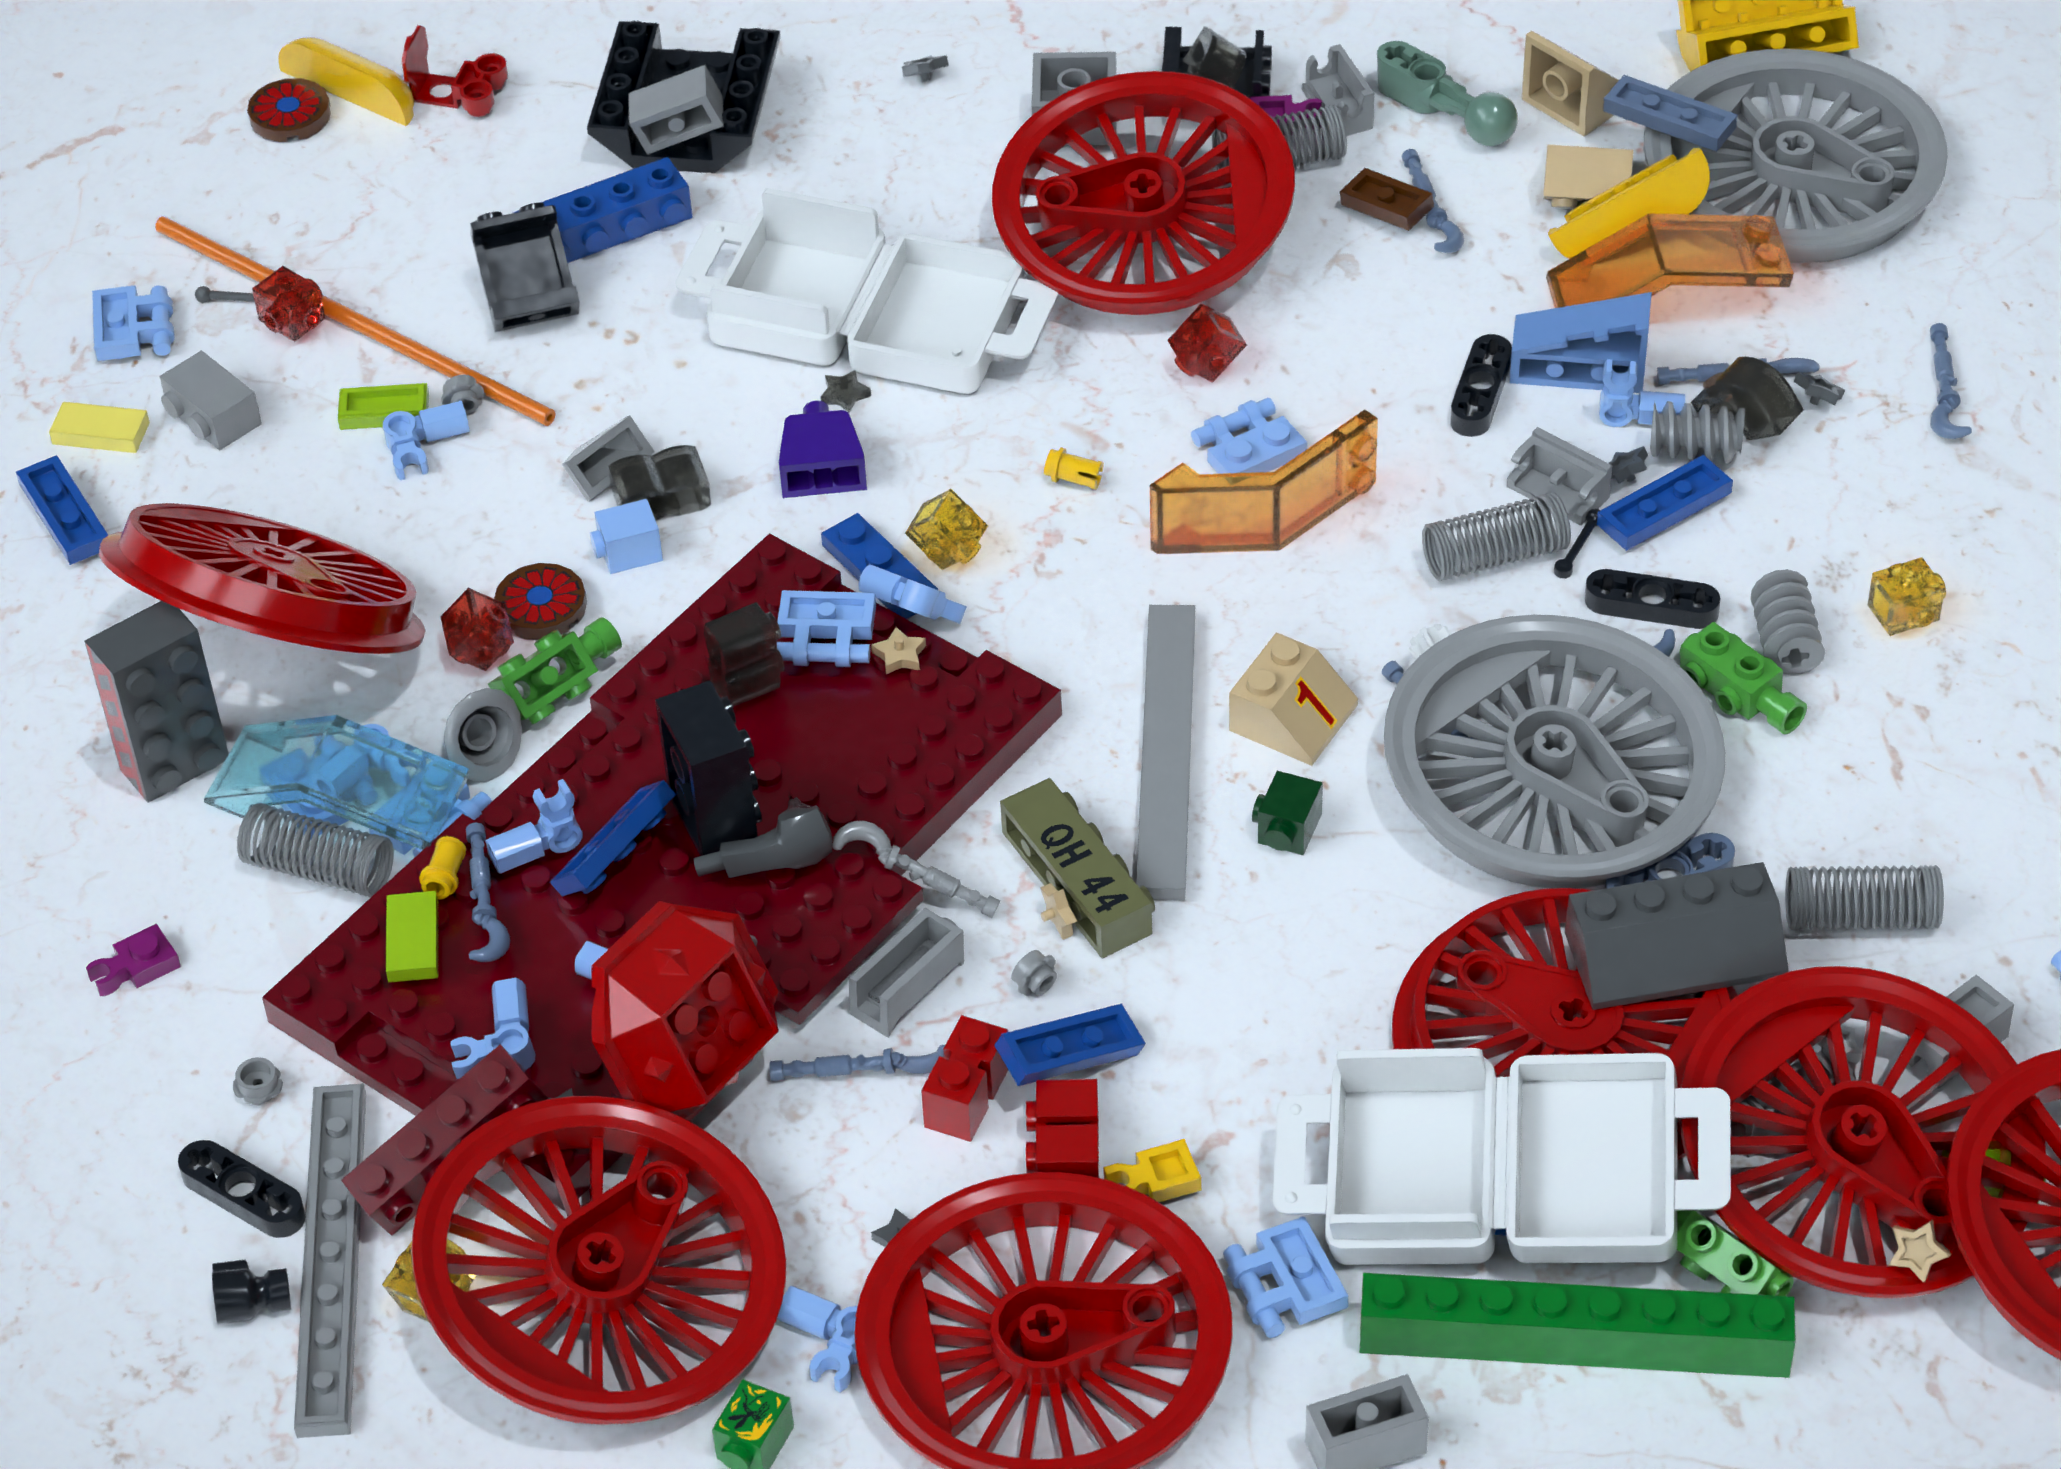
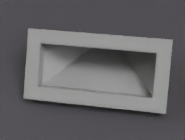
M629 415L576 448L562 465L585 499L589 501L655 451Z

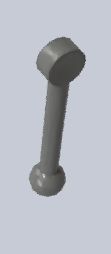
M200 286L195 291V298L202 303L208 302L210 299L266 302L268 306L273 308L280 307L284 303L283 294L279 290H271L267 294L211 291L206 286Z

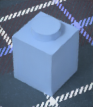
M647 499L594 512L597 530L590 532L592 547L596 558H605L610 574L663 561L659 528Z

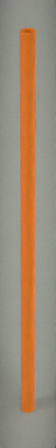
M165 216L160 217L156 222L155 229L157 232L273 290H279L283 295L449 378L457 375H470L474 377L477 383L483 387L485 396L545 426H549L555 419L556 413L553 409Z

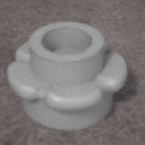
M457 375L445 382L441 401L443 405L462 401L467 415L474 412L481 405L484 389L477 383L474 377L470 375Z
M1033 950L1026 954L1017 963L1011 975V979L1018 985V991L1025 996L1030 995L1032 992L1037 996L1047 992L1057 978V973L1054 971L1056 960L1052 955L1045 957L1039 950Z
M261 1057L248 1059L241 1063L236 1070L233 1091L238 1098L243 1097L247 1104H263L280 1093L283 1086L282 1080L279 1079L281 1073L268 1059Z

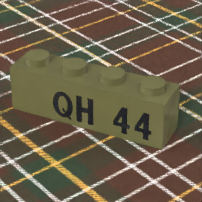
M1048 778L1000 801L1002 833L1043 885L1051 883L1058 891L1064 889L1068 905L1077 919V922L1074 924L1102 959L1152 935V913L1155 912V903L1150 892L1145 886H1138L1134 882L1122 857L1119 854L1113 855L1104 845L1102 835L1096 825L1092 822L1087 824L1079 814L1076 802L1070 793H1062L1053 780Z

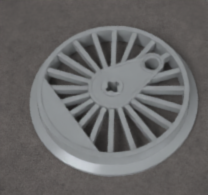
M1766 49L1727 56L1694 69L1667 89L1737 114V116L1741 113L1752 128L1737 119V128L1717 152L1649 127H1645L1644 155L1647 167L1672 154L1679 160L1688 155L1693 148H1700L1707 159L1710 180L1715 181L1709 182L1707 193L1700 205L1691 213L1681 218L1690 228L1708 240L1731 251L1778 262L1813 263L1838 260L1869 251L1885 243L1904 229L1933 200L1945 176L1947 164V143L1940 122L1927 103L1910 87L1894 76L1864 62L1841 55L1805 49ZM1781 95L1803 96L1799 116L1786 117ZM1753 97H1768L1773 120L1767 121L1751 101ZM1813 97L1834 102L1819 122L1809 119ZM1848 107L1862 112V114L1837 130L1831 129ZM1878 122L1887 128L1886 130L1851 140ZM1902 143L1906 150L1872 152ZM1914 167L1916 173L1895 172L1894 168ZM1892 190H1904V193L1899 196L1893 194ZM1734 193L1714 206L1707 202L1708 200ZM1758 198L1742 219L1731 215ZM1775 199L1780 200L1774 227L1757 224ZM1790 202L1796 203L1802 229L1784 228ZM1810 206L1817 209L1830 226L1829 228L1816 229ZM1838 211L1845 212L1858 221L1848 224Z
M1558 615L1509 616L1475 624L1449 635L1420 655L1406 670L1390 698L1385 717L1384 751L1390 775L1405 804L1429 833L1446 849L1473 867L1511 882L1534 887L1585 888L1606 884L1607 878L1622 876L1643 869L1669 856L1690 840L1706 822L1720 794L1725 772V746L1718 718L1709 700L1688 673L1657 648L1631 634L1598 622ZM1548 665L1564 667L1557 705H1545L1539 672ZM1574 669L1601 676L1578 711L1567 708ZM1525 681L1532 706L1529 710L1525 709L1514 692V689ZM1614 682L1634 693L1594 723L1589 719ZM1501 700L1512 719L1495 706L1494 703ZM1647 704L1661 716L1660 718L1604 736ZM1480 715L1489 724H1486L1478 719H1475L1474 717ZM1456 729L1459 730V732H1462L1475 739L1449 734H1451V732ZM1674 732L1681 745L1620 750ZM1427 750L1471 757L1467 759L1418 761V756ZM1688 765L1689 779L1632 769V767ZM1481 776L1433 792L1427 782V779ZM1498 790L1460 818L1447 808L1448 806ZM1646 790L1683 797L1678 807L1674 809L1648 797ZM1519 796L1492 838L1474 829ZM1531 804L1537 806L1529 850L1505 844ZM1547 812L1556 816L1564 855L1539 853ZM1646 817L1661 823L1651 832L1644 828ZM1572 825L1587 833L1598 852L1578 854Z

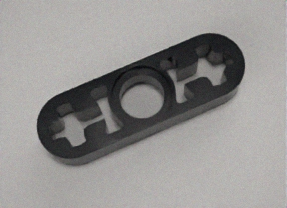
M1487 334L1480 336L1473 342L1451 404L1450 425L1460 435L1467 437L1479 436L1484 434L1491 425L1511 367L1512 345L1503 336ZM1489 355H1494L1492 365L1485 364V359H1488ZM1475 381H1486L1492 387L1476 389L1470 384ZM1471 405L1477 406V411L1473 413V416H1468Z
M1612 569L1596 570L1586 580L1585 604L1591 611L1601 615L1694 629H1703L1712 622L1716 623L1719 617L1720 594L1713 586L1705 583ZM1609 590L1610 594H1604L1602 591ZM1627 592L1632 593L1631 598H1626ZM1645 594H1657L1664 601L1658 604H1649L1640 597ZM1673 599L1679 600L1678 605H1673ZM1695 604L1703 605L1702 608L1694 607Z
M210 1140L192 1142L180 1152L178 1166L186 1187L271 1237L284 1238L291 1236L304 1225L306 1214L301 1195L290 1185ZM212 1162L214 1171L205 1166ZM197 1164L201 1165L196 1170L194 1169V1166ZM250 1181L255 1184L254 1189L247 1195L237 1197L228 1193L230 1187L237 1182ZM270 1206L278 1210V1212L275 1213L273 1216L271 1213ZM289 1207L290 1211L288 1213L282 1212Z

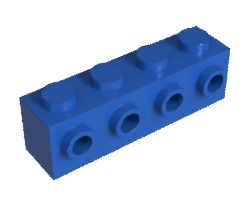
M668 157L540 202L544 203L545 206L555 205L557 223L567 263L693 218L689 185Z

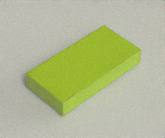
M427 383L339 389L338 424L340 430L383 427L384 419L393 412L405 411L413 416H418L419 411L429 409Z
M436 891L387 895L386 974L388 982L438 978V898Z

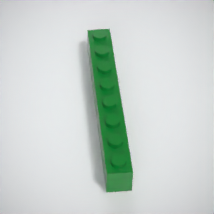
M1363 1273L1359 1352L1363 1354L1790 1378L1796 1342L1795 1299L1790 1296Z

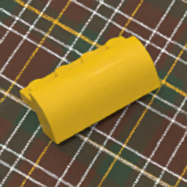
M1677 0L1681 29L1676 30L1681 55L1690 72L1712 61L1750 51L1805 49L1834 53L1859 48L1855 7L1844 5L1843 0Z

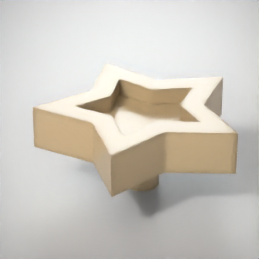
M896 627L888 640L871 645L872 653L885 661L886 674L900 668L920 670L918 655L926 647V638L907 637Z
M1051 883L1040 887L1046 903V911L1040 913L1044 922L1051 920L1055 924L1062 940L1073 936L1072 924L1077 922V919L1068 905L1064 889L1058 891Z
M1933 1220L1917 1230L1899 1226L1893 1227L1898 1250L1889 1266L1910 1267L1923 1283L1928 1277L1932 1263L1947 1258L1952 1254L1935 1240Z

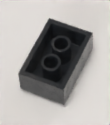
M711 680L655 699L666 780L669 787L676 794L671 799V802L700 856L720 851L722 842L758 837L756 824L762 822V814L758 802L753 795V791L758 790V781L749 763V758L755 756L754 748L745 729L738 731L735 726L736 717L727 696L720 698Z

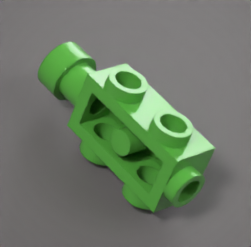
M603 617L586 626L584 634L580 637L574 631L561 635L558 629L554 630L534 643L538 650L525 659L522 654H518L501 664L497 668L501 675L489 682L488 685L490 689L502 690L514 699L520 712L521 721L528 718L531 724H534L556 710L552 702L561 695L565 694L569 700L589 689L592 684L588 677L598 671L593 661L599 657L606 659L621 649V638L615 627ZM551 659L558 662L560 666L559 673L555 667L549 666ZM515 683L523 688V697L514 685Z
M1712 622L1700 632L1689 635L1681 645L1680 667L1688 673L1700 688H1704L1715 696L1717 705L1724 713L1734 715L1738 712L1750 720L1761 712L1767 716L1768 724L1783 734H1789L1794 731L1804 719L1807 712V704L1791 692L1782 693L1783 669L1778 667L1772 659L1764 657L1745 644L1736 634L1729 633L1715 622Z
M1677 1210V1250L1684 1254L1679 1262L1683 1267L1705 1281L1712 1274L1725 1284L1721 1293L1787 1296L1794 1284V1278H1792L1791 1274L1771 1264L1749 1248L1735 1234L1722 1227L1710 1217L1697 1210Z

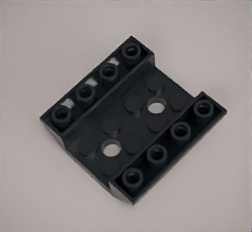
M619 21L587 124V134L632 168H638L668 157L678 171L716 173L753 143L781 37L780 30L740 28L733 53L722 51L706 52L662 49L659 23ZM705 65L723 96L722 121L724 126L647 154L629 124V93Z

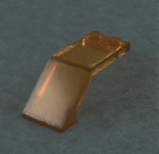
M1647 214L1547 272L1546 280L1554 307L1560 308L1652 292V297L1671 285L1790 287L1794 273L1774 216Z
M1364 409L1275 472L1198 474L1182 462L1149 485L1151 550L1156 554L1280 551L1359 494L1368 492L1376 483L1378 418Z

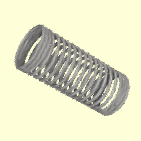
M1334 104L1324 108L1320 107L1318 110L1313 108L1311 112L1306 109L1304 112L1298 111L1296 114L1293 112L1289 115L1284 113L1282 117L1278 114L1275 118L1270 116L1278 127L1277 119L1280 120L1279 128L1283 135V129L1285 131L1293 164L1297 167L1300 162L1303 165L1307 161L1312 164L1314 160L1320 162L1323 158L1327 161L1329 157L1335 160L1346 155L1347 137L1344 120L1339 108ZM1312 123H1313V126H1314V129H1315V133H1316V138H1317L1318 155H1317V153H1316V149H1315V145H1314ZM1319 124H1321V127H1322V134H1323V139H1324V143H1325L1326 155H1325L1324 150H1323V147H1322L1321 136H1320V125H1319ZM1305 125L1311 146V157L1307 147ZM1298 127L1302 138L1304 159L1299 144ZM1215 129L1212 133V147L1214 148L1228 138L1227 134ZM1291 129L1295 141L1297 160L1295 158L1292 146ZM1229 157L1216 165L1217 170L1230 165Z
M1554 492L1538 495L1537 498L1530 497L1529 500L1523 499L1522 502L1515 501L1514 504L1507 503L1506 506L1500 505L1499 508L1492 507L1491 510L1484 509L1483 512L1477 511L1475 514L1469 513L1468 516L1461 515L1460 518L1458 516L1453 517V519L1449 518L1445 522L1441 520L1425 524L1422 530L1425 559L1432 575L1438 581L1451 579L1453 575L1459 577L1461 573L1467 575L1468 571L1475 573L1476 569L1482 571L1484 567L1490 569L1492 565L1498 567L1499 563L1505 565L1507 561L1509 563H1513L1514 560L1521 561L1522 557L1528 559L1530 556L1536 557L1537 554L1544 555L1545 551L1551 553L1552 551L1567 549L1571 542V529L1567 511L1561 498ZM1530 507L1533 510V518L1530 513ZM1522 510L1526 513V522L1522 515ZM1515 512H1516L1517 515H1518V523H1517V520H1516V518H1515ZM1507 513L1510 516L1511 526L1507 519ZM1551 514H1552L1553 519H1554V522H1555L1557 534H1556V531H1555L1554 526H1553ZM1500 516L1503 519V528L1499 521ZM1492 518L1495 521V529L1492 524ZM1484 519L1488 525V533L1484 525ZM1477 522L1480 525V534L1476 527ZM1469 524L1472 527L1473 538L1469 530ZM1461 525L1465 530V539L1461 532ZM1454 528L1457 531V540L1453 532ZM1539 542L1542 546V551L1539 549ZM1531 543L1535 549L1534 553L1531 551ZM1524 546L1527 551V555H1525L1524 553ZM1516 548L1519 552V557L1516 555ZM1508 549L1512 555L1511 559L1508 556ZM1501 552L1504 556V560L1501 559ZM1493 553L1496 557V562L1493 561ZM1485 554H1486L1487 559H1488V561H1489L1488 564L1485 562ZM1477 555L1481 562V566L1477 564ZM1470 559L1473 563V568L1470 566ZM1462 560L1465 564V570L1462 568ZM1455 563L1458 568V572L1455 571Z
M256 803L247 811L237 836V853L243 863L258 865L260 868L266 867L268 870L273 869L275 872L281 871L283 874L320 882L322 885L327 884L330 887L335 886L337 889L343 888L345 891L359 893L369 898L387 883L392 870L394 850L392 842L388 837L376 834L370 835L368 832L362 833L361 830H354L352 827L346 828L344 825L338 826L337 823L331 824L329 821L315 820L314 817L300 816L299 813L284 811L267 804ZM261 815L260 819H259L258 822H257L255 831H254L253 842H252V854H253V855L250 856V839H251L252 831H253V828H254V826H255V823H256L257 819H258L259 816ZM282 819H284V823L280 829V822ZM263 820H264V828H263L261 840H260L259 845H258V847H257L258 833H259L261 824H262V822H263ZM290 820H291V823H292V824H291V827H290V829H289V831H288V823H289ZM299 822V829L295 835L296 825ZM307 825V830L303 836V829ZM314 827L315 831L311 838V830ZM322 829V836L318 842L319 832ZM330 831V837L326 844V836ZM338 834V839L334 845V837ZM345 836V843L340 853L342 839ZM353 838V844H352V846H351V849H350V852H349V855H348V858H347V854H348V850H349V843H350L351 839ZM360 839H361V846H360V848H359V850H358V853H357V856H356V859H355V855H356V851H357V844L359 843V841H360ZM276 844L275 854L272 856V851ZM283 845H284L283 855H282V857L280 858V852H281L282 847H283ZM292 847L291 857L288 860V853ZM300 848L299 858L295 863V857ZM307 849H308V852H307V860H306V862L303 864V858H304V856H305V854H306V851H307ZM376 851L374 864L367 878L370 862L372 860L374 852ZM314 853H315L314 863H313V865L311 866V860H312V857H313V855H314ZM323 854L322 865L319 868V861ZM331 856L330 867L327 869L326 865ZM339 857L338 868L334 873V866ZM347 858L346 870L342 874V868ZM355 859L354 870L350 876V869ZM377 866H378V870H377V872H376V875H375V877H374L372 883L370 884L369 887H367L368 884L370 883V881L372 880V878H373V876H374V874H375V871H376V869H377Z
M1885 865L1882 869L1878 866H1875L1873 869L1869 866H1866L1864 869L1857 866L1855 870L1851 866H1848L1846 870L1842 866H1839L1837 870L1833 866L1828 870L1823 866L1819 870L1814 866L1810 870L1805 866H1800L1799 868L1796 866L1794 868L1790 867L1787 871L1785 885L1788 927L1791 930H1799V928L1803 930L1807 925L1812 930L1815 922L1816 927L1821 930L1824 921L1825 927L1829 930L1832 927L1833 920L1834 927L1838 930L1842 920L1843 927L1847 930L1851 919V925L1855 930L1859 926V920L1864 930L1867 928L1868 921L1869 926L1873 930L1877 925V921L1881 929L1885 927L1886 922L1890 929L1894 927L1895 922L1899 929L1903 927L1904 923L1908 929L1912 927L1913 923L1917 929L1920 928L1921 924L1926 929L1929 927L1931 929L1934 927L1938 929L1942 924L1944 910L1941 870L1936 865L1934 867L1931 865L1929 867L1920 865L1917 869L1912 865L1908 869L1903 865L1899 869L1894 865L1891 869ZM1858 871H1859L1860 877H1861L1859 889H1858V882H1857ZM1867 871H1868L1869 877H1870V878H1869V886H1868V889H1867V882H1866V874H1867ZM1876 871H1877V873H1878L1877 889H1876V882H1875V874H1876ZM1885 871H1886V873H1887L1886 890H1885V882H1884V873H1885ZM1894 871H1895V874H1896L1895 890H1894V882H1893V873H1894ZM1903 871L1905 874L1904 889L1901 877ZM1911 871H1913L1914 874L1913 888L1910 878ZM1840 872L1842 873V877H1843V881H1842V891H1841V888H1840V881H1839ZM1849 872L1851 873L1852 877L1850 889L1848 881ZM1814 873H1815V876H1816L1815 898H1814V888H1813V881H1812V878H1813V874H1814ZM1822 873H1824V876H1825L1824 898H1823V888H1822V881H1821ZM1831 873L1834 876L1833 894L1830 881Z

